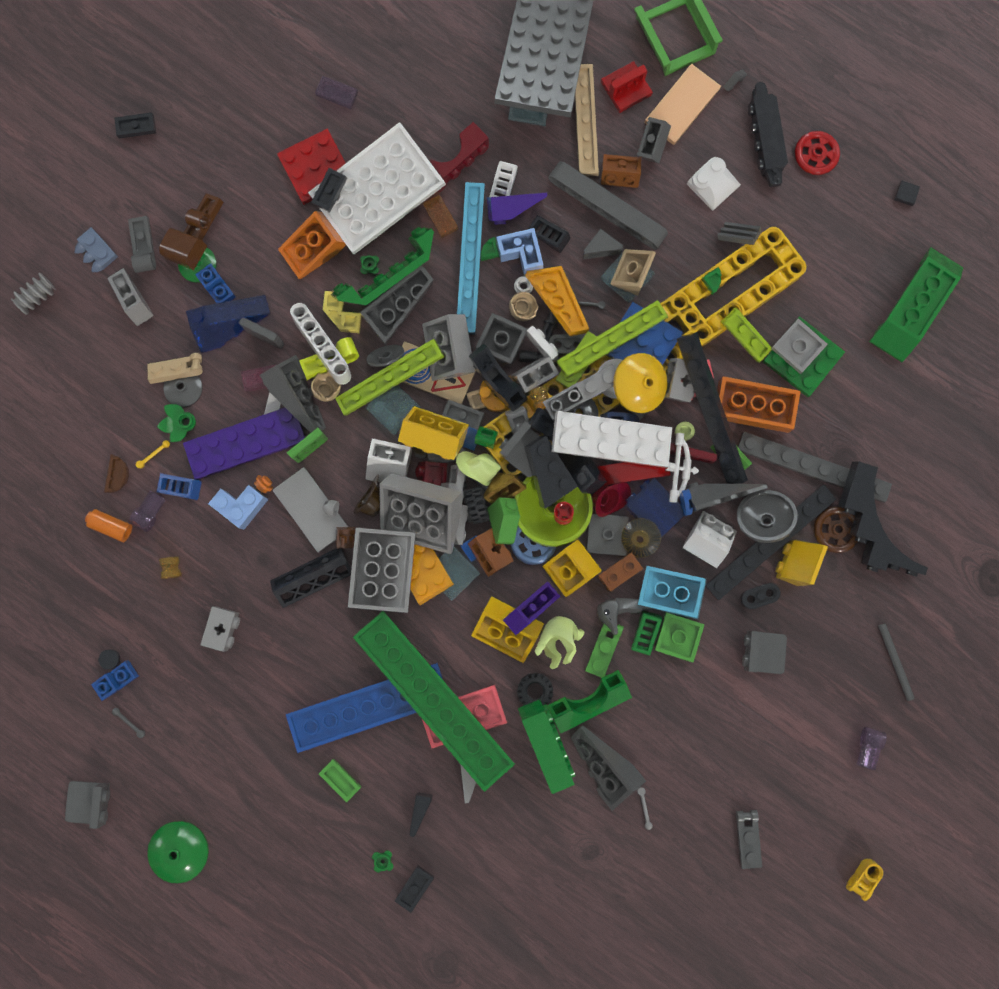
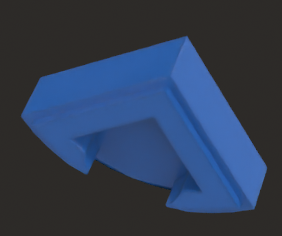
M689 489L683 490L679 497L685 516L691 515L693 512V507H691L689 502L692 499Z

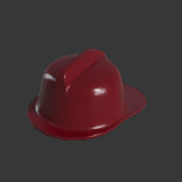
M619 482L611 486L603 485L591 495L596 514L599 517H605L623 508L630 499L631 488L625 482Z

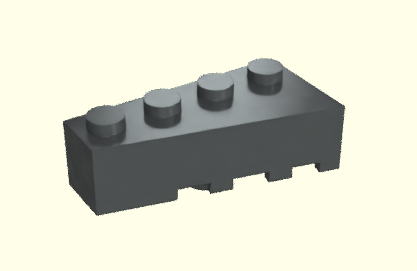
M421 265L360 312L362 318L385 346L432 286L433 278Z

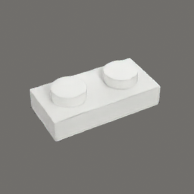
M531 326L527 330L526 336L543 356H550L554 363L558 359L557 348L544 339L545 335L539 328L536 330L534 326Z

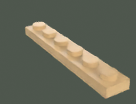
M581 64L575 92L579 172L586 177L598 176L593 64Z

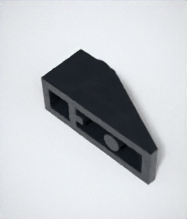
M562 453L568 471L582 493L594 494L607 482L590 457Z

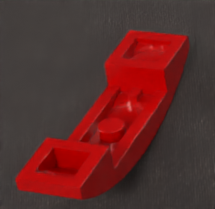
M629 462L598 467L607 480L604 484L606 486L619 482L671 476L670 471H666L668 467Z

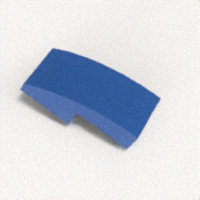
M211 263L195 274L220 308L236 298Z
M127 660L111 672L104 674L91 685L101 701L131 683L139 675L130 661Z

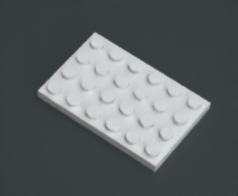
M399 122L337 170V172L345 175L348 179L331 212L329 213L321 208L320 210L351 252L356 254L440 190L446 183ZM318 184L315 188L308 192L312 199L314 198L320 184Z

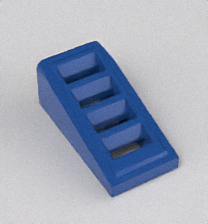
M160 473L157 493L198 500L202 482ZM170 479L168 490H166L167 480ZM177 480L176 489H175V492H173V491H174V486H175V481ZM183 482H185L183 493H181Z

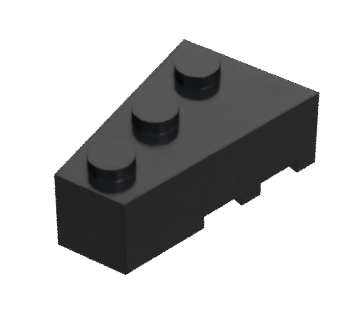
M540 436L525 446L540 507L546 509L578 487L558 454L551 452L552 445L546 436Z

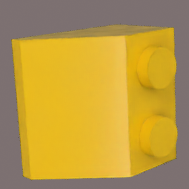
M578 539L542 566L565 597L572 594L602 571Z

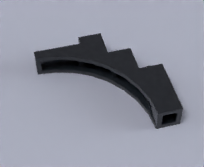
M860 461L852 462L838 507L844 508L843 512L855 515L849 535L856 537L855 541L866 544L861 564L867 565V570L877 573L879 569L886 571L887 568L899 571L902 568L906 570L905 574L917 577L918 574L926 575L928 567L914 562L901 553L882 528L874 499L878 467Z

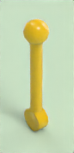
M167 440L163 441L162 445L142 461H137L136 467L142 469L147 461L162 449L168 448L170 442Z

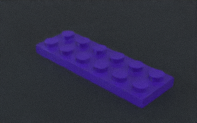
M282 408L184 442L183 445L194 479L199 480L296 446L305 438L301 423L286 408Z

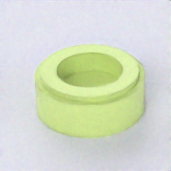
M681 422L676 426L674 433L675 436L676 433H683L684 440L689 441L693 438L695 429L691 423Z

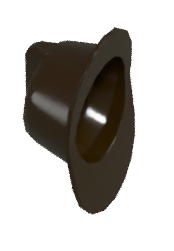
M379 474L376 475L367 492L357 503L354 514L362 512L374 517L380 512V489L376 486Z

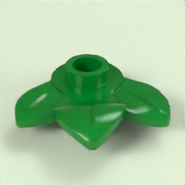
M165 405L164 410L168 417L163 419L157 427L165 433H170L171 442H179L185 438L187 431L195 427L196 418L193 414L185 412L179 405ZM185 419H189L188 425H184Z

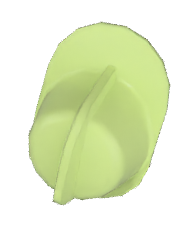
M465 451L459 453L456 457V464L460 471L485 486H489L492 479L501 469L496 460L486 453L476 455Z

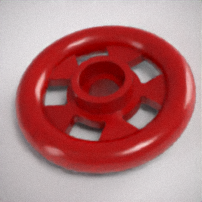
M823 131L806 133L798 140L795 146L796 162L802 170L809 174L822 175L830 172L835 168L840 158V148L837 141L830 134ZM819 139V143L812 144L811 140ZM829 144L832 150L827 152L824 145ZM803 147L809 148L808 155L802 154ZM815 150H819L821 154H817ZM826 157L830 159L827 165L822 162ZM809 159L817 162L815 167L808 164Z

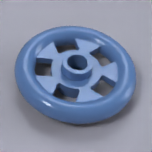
M519 527L517 528L515 542L510 545L514 555L520 561L530 565H538L552 557L556 547H544L540 544L532 545L529 538L520 536L522 531ZM522 543L528 549L524 553L519 548V545ZM540 549L541 555L533 557L532 551Z

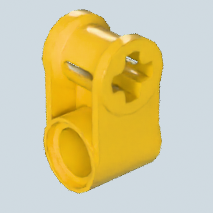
M872 859L862 860L855 873L848 880L846 889L854 891L861 896L863 901H867L882 879L883 869ZM875 866L874 872L868 874V869Z

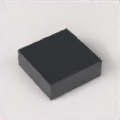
M901 181L894 200L913 206L920 186Z

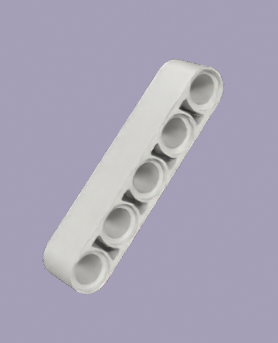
M303 303L294 304L290 309V313L295 325L335 382L341 385L348 383L351 379V373L346 361L307 306ZM339 371H345L342 374H337Z

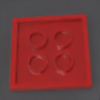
M328 128L277 153L303 205L313 200L308 192L322 182L329 168L337 171L346 164Z

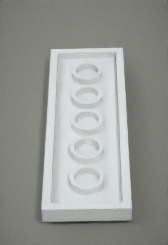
M556 411L551 452L666 468L669 466L672 427Z

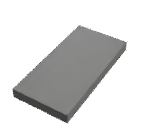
M305 467L273 489V492L318 553L336 541L337 527H348L339 513L335 517L325 514L323 505L328 501V498Z

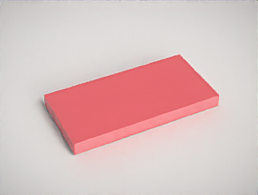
M495 685L458 697L486 730L507 723ZM423 721L431 749L444 745Z

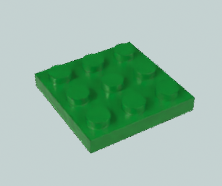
M799 316L797 319L801 320L828 345L801 374L773 350L763 360V363L801 391L806 397H810L845 351Z

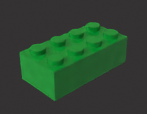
M539 699L518 708L521 720L551 793L554 794L575 785L572 779L575 777V773L547 704L542 705Z

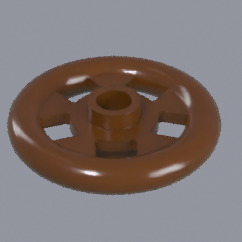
M838 506L827 508L818 515L814 524V534L819 544L828 546L827 551L844 553L851 550L858 543L855 541L856 537L854 536L847 543L843 540L847 533L850 534L851 527L848 528L844 521L849 519L853 524L855 515L843 512L844 508ZM838 514L839 520L831 521L830 516ZM823 524H828V533L822 532ZM836 526H839L841 528L840 533L836 532ZM830 537L838 540L836 545L828 542Z

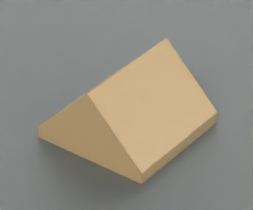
M625 249L610 284L638 296L656 253L654 251Z

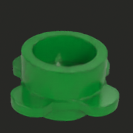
M368 255L360 258L362 265L360 271L362 274H377L379 272V258L377 256Z
M386 850L384 853L375 852L373 854L375 872L379 873L393 869L391 851Z

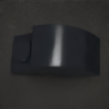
M537 408L528 424L538 431L541 436H546L548 440L553 441L555 419L552 420L549 413L542 408Z

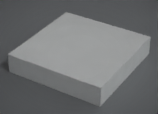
M797 319L771 349L801 374L828 344L801 320Z

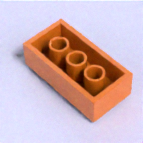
M724 376L718 381L717 392L728 422L786 433L794 430L801 391Z

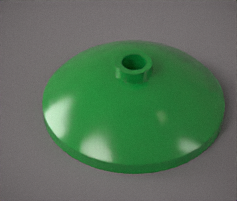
M185 821L170 822L159 828L152 836L147 851L149 865L153 872L160 879L169 883H184L195 878L205 867L209 854L208 842L203 832L197 826ZM175 852L177 854V858H173L171 856V853Z

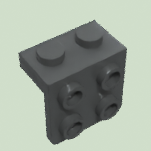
M525 421L522 425L518 423L511 431L514 435L510 440L506 438L499 446L501 449L499 455L526 477H531L533 474L530 469L525 446L540 436L530 429L531 426Z
M747 631V635L745 634L744 636L745 655L742 658L744 670L783 674L785 671L786 635Z
M71 781L68 785L65 821L89 824V828L98 829L105 825L108 819L107 808L110 799V783Z

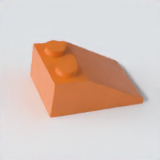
M314 211L278 250L298 279H302L336 256L346 244L323 212Z

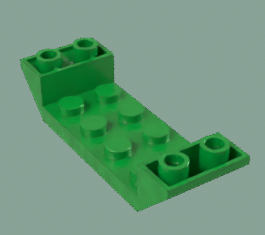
M425 227L414 229L411 232L412 236L408 239L416 252L411 251L406 254L404 261L400 264L396 262L388 268L390 271L383 275L381 273L377 275L371 285L368 286L366 284L358 289V294L351 285L340 283L333 288L334 292L331 296L342 302L360 305L369 304L429 260L434 231L432 228Z
M932 247L928 249L919 263L921 266L885 322L877 328L869 341L900 362H903L921 341L962 276V266Z

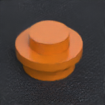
M258 475L256 477L254 485L259 491L267 493L273 489L272 481L267 476L262 477Z

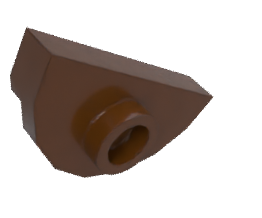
M112 454L110 455L104 493H114L121 490L129 477V469L126 462Z

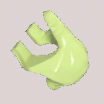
M556 616L545 625L535 649V654L539 656L542 650H544L545 655L552 659L550 668H557L562 658L561 654L556 650V641L560 640L567 651L563 664L571 663L576 653L574 640L579 641L585 632L582 629H578L571 619Z

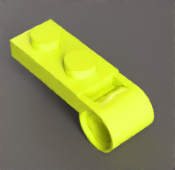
M346 337L336 343V349L347 364L359 358L352 338ZM316 354L299 361L307 380L316 377L318 373L323 374L328 371Z

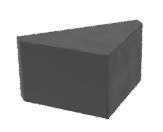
M600 229L585 248L583 260L621 255L623 245Z

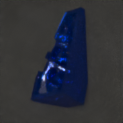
M265 295L205 305L186 311L190 329L201 353L221 348L227 341L240 335L244 331L243 327L239 324L242 318L258 323L271 314Z

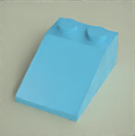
M646 566L638 605L698 619L706 579Z

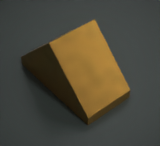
M497 472L483 497L492 505L499 497L512 498L527 487L515 475Z

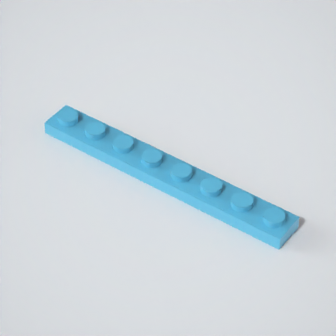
M465 182L457 314H465L468 333L475 334L485 183Z

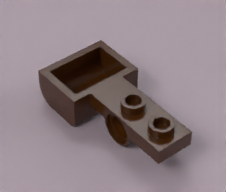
M206 193L197 209L191 208L187 211L185 215L187 227L184 232L174 228L168 229L159 246L160 254L167 260L194 270L208 246L202 240L224 202L220 198Z

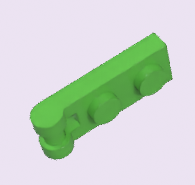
M603 623L587 663L586 672L601 678L605 677L624 626L618 624V634L613 635L611 639L605 636L607 631L611 632V630Z

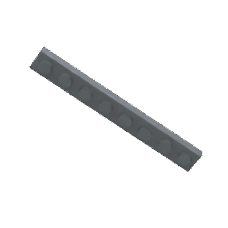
M747 432L742 433L738 448L744 454L844 489L849 468ZM876 478L874 499L885 503L892 484Z

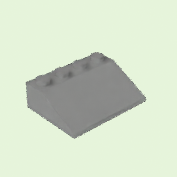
M393 473L386 477L380 483L381 530L416 533V545L448 554L453 552L462 511V492Z
M356 528L348 608L408 613L416 533Z

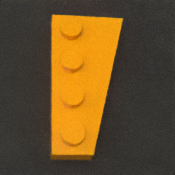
M562 266L527 271L526 278L568 335L586 334L589 331L588 324Z

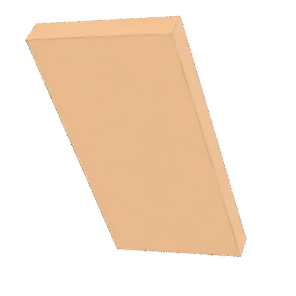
M691 64L645 119L644 123L647 124L646 122L649 121V117L666 121L671 125L667 140L675 145L720 90L721 85Z

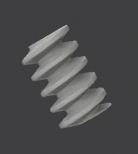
M40 272L38 273L40 280L33 277V285L26 282L28 289L20 287L22 294L13 292L15 299L11 298L13 303L26 315L29 314L28 308L34 310V303L37 305L42 304L41 299L47 300V294L52 296L54 294L53 289L56 290L52 283Z

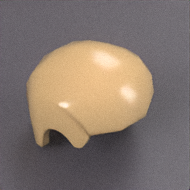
M527 292L515 294L509 303L511 315L516 320L523 322L534 318L539 308L535 297Z
M328 371L323 374L318 373L311 382V391L314 397L321 401L334 400L340 393L341 384L335 382Z

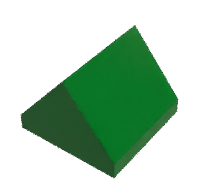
M479 426L475 436V444L493 449L498 432Z

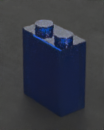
M655 478L651 482L647 479L640 486L642 490L637 495L633 493L625 500L628 503L625 508L636 519H640V524L641 519L653 523L660 533L658 534L660 538L655 539H661L684 516V512L678 501L677 503L669 502L670 493Z

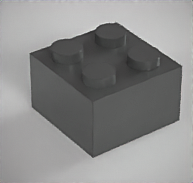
M492 313L476 345V349L485 344L497 363L511 369L526 338L528 329Z

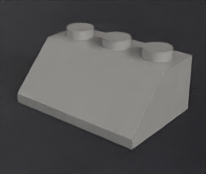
M448 314L422 324L425 343L435 339L445 356L430 365L432 381L460 377L475 372L474 364L469 358L472 351L465 314Z

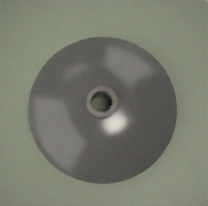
M761 490L754 492L742 500L737 510V522L741 531L749 538L758 542L772 543L783 540L794 531L797 525L798 513L795 504L786 495L777 491Z

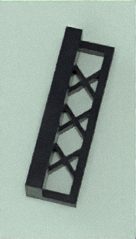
M336 548L270 580L272 592L282 608H285L350 576L352 568L346 559L343 549ZM345 565L347 570L341 573L335 572L336 568ZM328 575L327 580L323 582L317 581L319 576ZM305 583L311 584L309 589H299ZM286 592L293 593L292 597L283 600L281 597Z

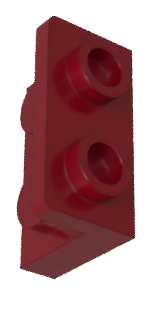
M430 461L419 462L415 472L417 480L441 486V483H446L447 464Z

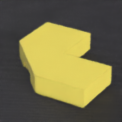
M325 291L323 311L341 332L360 333L361 314L344 312V302L334 299L331 296L333 292Z

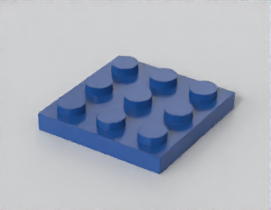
M632 302L620 322L644 308ZM662 321L610 352L607 356L612 359L623 360L632 354L646 353L655 357L663 365L677 343V338L683 332Z

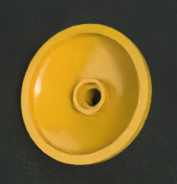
M636 353L627 356L621 361L615 371L613 380L615 395L620 404L631 412L646 413L654 410L661 404L667 392L668 381L665 369L659 360L652 355Z

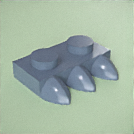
M92 227L77 239L78 243L75 247V253L79 254L87 251L83 257V262L90 263L94 261L91 269L92 272L102 271L118 257Z

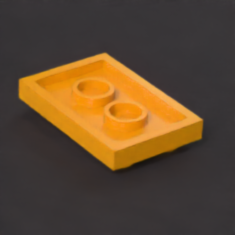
M415 544L410 590L418 604L422 605L453 586L454 583L434 549Z

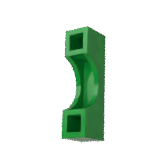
M619 670L601 678L598 688L590 696L580 700H571L563 697L547 705L560 733H563L631 699L632 696Z

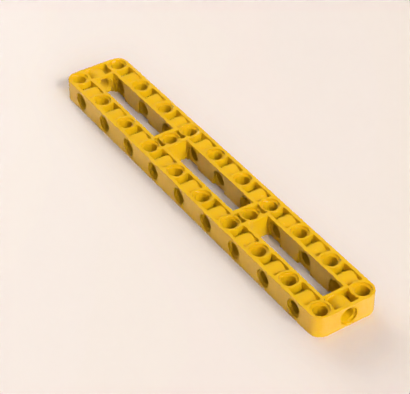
M770 227L759 235L754 245L745 244L660 303L668 315V318L664 321L668 323L672 319L673 321L676 320L685 332L682 336L698 331L704 332L706 338H699L703 347L727 330L721 321L729 314L728 310L737 308L746 317L796 282L805 273L806 263L784 233L777 227ZM768 236L773 237L775 242H770ZM762 256H771L779 267L708 318L705 319L694 305L702 298L705 299L711 295L701 280L702 277L719 267L721 271V284L718 289H720L729 279L743 273ZM737 258H742L745 264H740ZM791 267H796L798 273H794ZM760 288L766 289L767 295L762 294ZM674 301H681L683 307H677ZM686 316H692L694 323H689L686 320ZM677 342L670 353L675 358L683 359ZM605 355L588 366L590 372L583 374L578 383L597 373L600 366L612 358ZM668 359L663 363L665 372H667L669 365ZM557 376L528 395V400L522 404L526 409L529 421L537 408H546L543 401L552 397L548 393L549 388L554 387L559 393L567 389L555 381ZM603 393L593 398L592 400L598 408V417L620 405L618 399L611 398L612 404L606 405L603 403L602 398L608 396ZM580 409L575 412L576 414H583ZM504 412L484 426V428L498 432L494 448H485L501 466L503 473L518 477L522 473L518 469L515 472L508 471L507 465L509 462L499 455L501 451L499 446L505 440V436L512 431Z

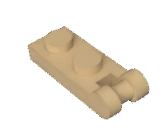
M193 353L189 357L148 364V381L150 384L201 375L203 372L200 365L202 355Z

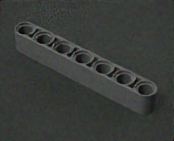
M559 161L548 177L555 186L654 250L659 248L668 235V231L663 226L565 162Z

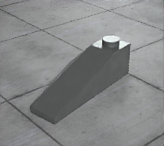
M296 355L260 374L263 384L269 392L310 433L317 428L321 431L326 428L319 407L313 403V393L311 388L308 389L305 374Z
M698 482L686 486L691 493L692 499L689 502L691 507H693V512L768 488L767 484L698 485Z
M581 726L571 736L581 759L586 761L590 769L588 771L590 777H594L598 785L596 788L598 794L612 811L646 782L633 764L584 726Z

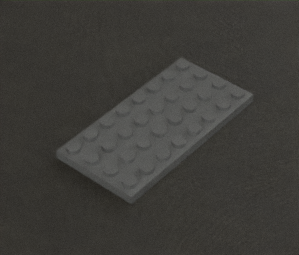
M517 0L494 104L571 118L594 0Z

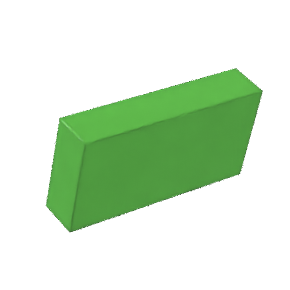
M332 759L319 773L346 802L362 787L335 759Z

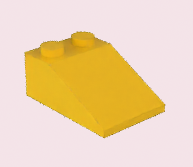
M797 540L789 541L783 548L782 554H784L782 562L779 561L775 570L777 572L776 578L796 586L814 585L828 546Z

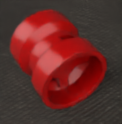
M568 502L558 503L554 508L555 521L560 525H567L572 521L574 515L573 506Z

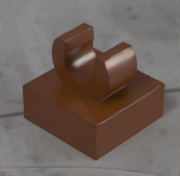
M337 527L336 548H354L356 527Z

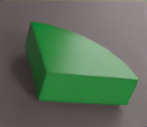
M495 237L490 238L482 247L481 261L500 257Z
M719 267L701 279L712 295L721 284V271Z

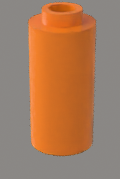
M97 509L88 512L85 522H87L86 526L123 543L132 532L131 524Z

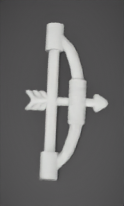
M676 433L675 463L669 462V466L666 471H674L669 502L677 503L681 492L685 490L690 479V472H693V475L699 472L696 467L691 468L692 460H690L689 447L684 440L683 433ZM681 446H683L685 453L683 467L679 466ZM679 470H681L683 481L678 491V475Z

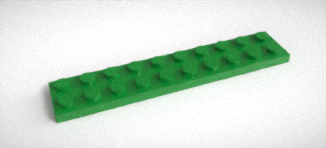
M384 611L353 636L355 641L484 792L515 765L512 759Z

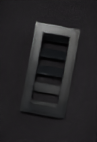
M538 215L528 228H534L537 239L559 253L563 251L571 238L569 232ZM543 224L539 232H537L536 230L539 227V225ZM547 228H549V230L547 231V233H546L545 236H544V235H543L544 232L546 231ZM555 232L556 234L554 235V237L550 239L552 234Z
M421 792L416 794L409 834L411 837L416 835L432 801V794Z

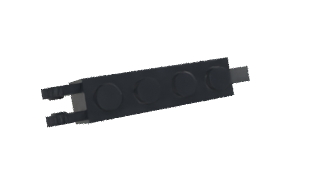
M758 82L752 91V100L748 104V115L752 117L751 132L755 134L754 150L758 152V170H761L762 176H766L769 187H776L782 184V171L788 163L777 97L773 94H768L765 83Z

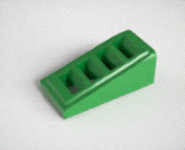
M649 611L641 612L631 650L651 655L662 622L661 615ZM646 619H650V620L655 621V623L653 624V623L647 622V621H645V620H646ZM643 626L652 628V632L643 629ZM640 635L650 636V639L640 637ZM638 641L648 644V647L638 645Z

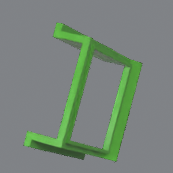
M671 0L646 12L642 6L634 8L636 20L639 21L663 68L665 76L714 55L718 44L723 41L702 0ZM685 4L706 46L670 61L649 20Z

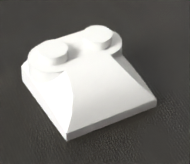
M718 157L711 158L687 182V185L712 211L741 185L726 168L724 160Z

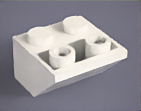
M372 439L367 459L366 480L373 481L377 474H379V483L391 473L407 477L412 448Z
M703 511L689 533L683 548L717 568L729 553L737 531L730 525Z

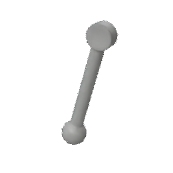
M640 787L637 793L641 797L646 821L645 828L650 830L653 825L649 820L644 796L646 791L643 787Z

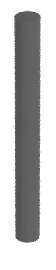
M886 623L878 625L906 700H914L915 697Z

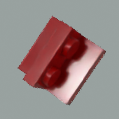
M633 61L601 79V84L619 113L652 96L653 92L645 80L647 69L644 65L637 67Z

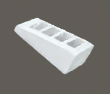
M499 161L489 197H499L495 195V192L510 196L517 174V165ZM500 177H501V178L508 179V180H510V181L507 182V181H503V180H499V179H500ZM497 185L507 187V190L498 188Z

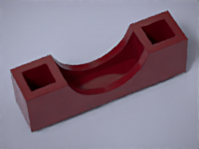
M474 122L459 134L461 150L453 160L437 162L431 159L429 161L445 183H448L451 179H456L465 166L469 167L474 162V158L479 154H484L489 148V137ZM446 184L445 186H443V187H442L440 190H438L437 192H441L442 190H444V188L447 186V184Z

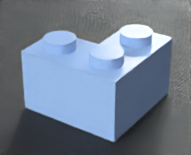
M534 228L497 237V247L501 262L520 258L524 276L527 271L543 269V261Z
M248 485L237 499L220 488L208 504L235 526L244 530L268 501V498L254 487Z

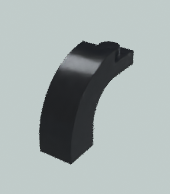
M482 344L469 355L477 373L491 391L510 410L515 411L528 400L521 387L503 371L485 344Z

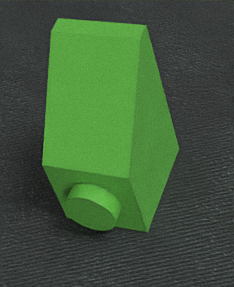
M499 497L487 508L495 543L513 544L520 519L515 498Z

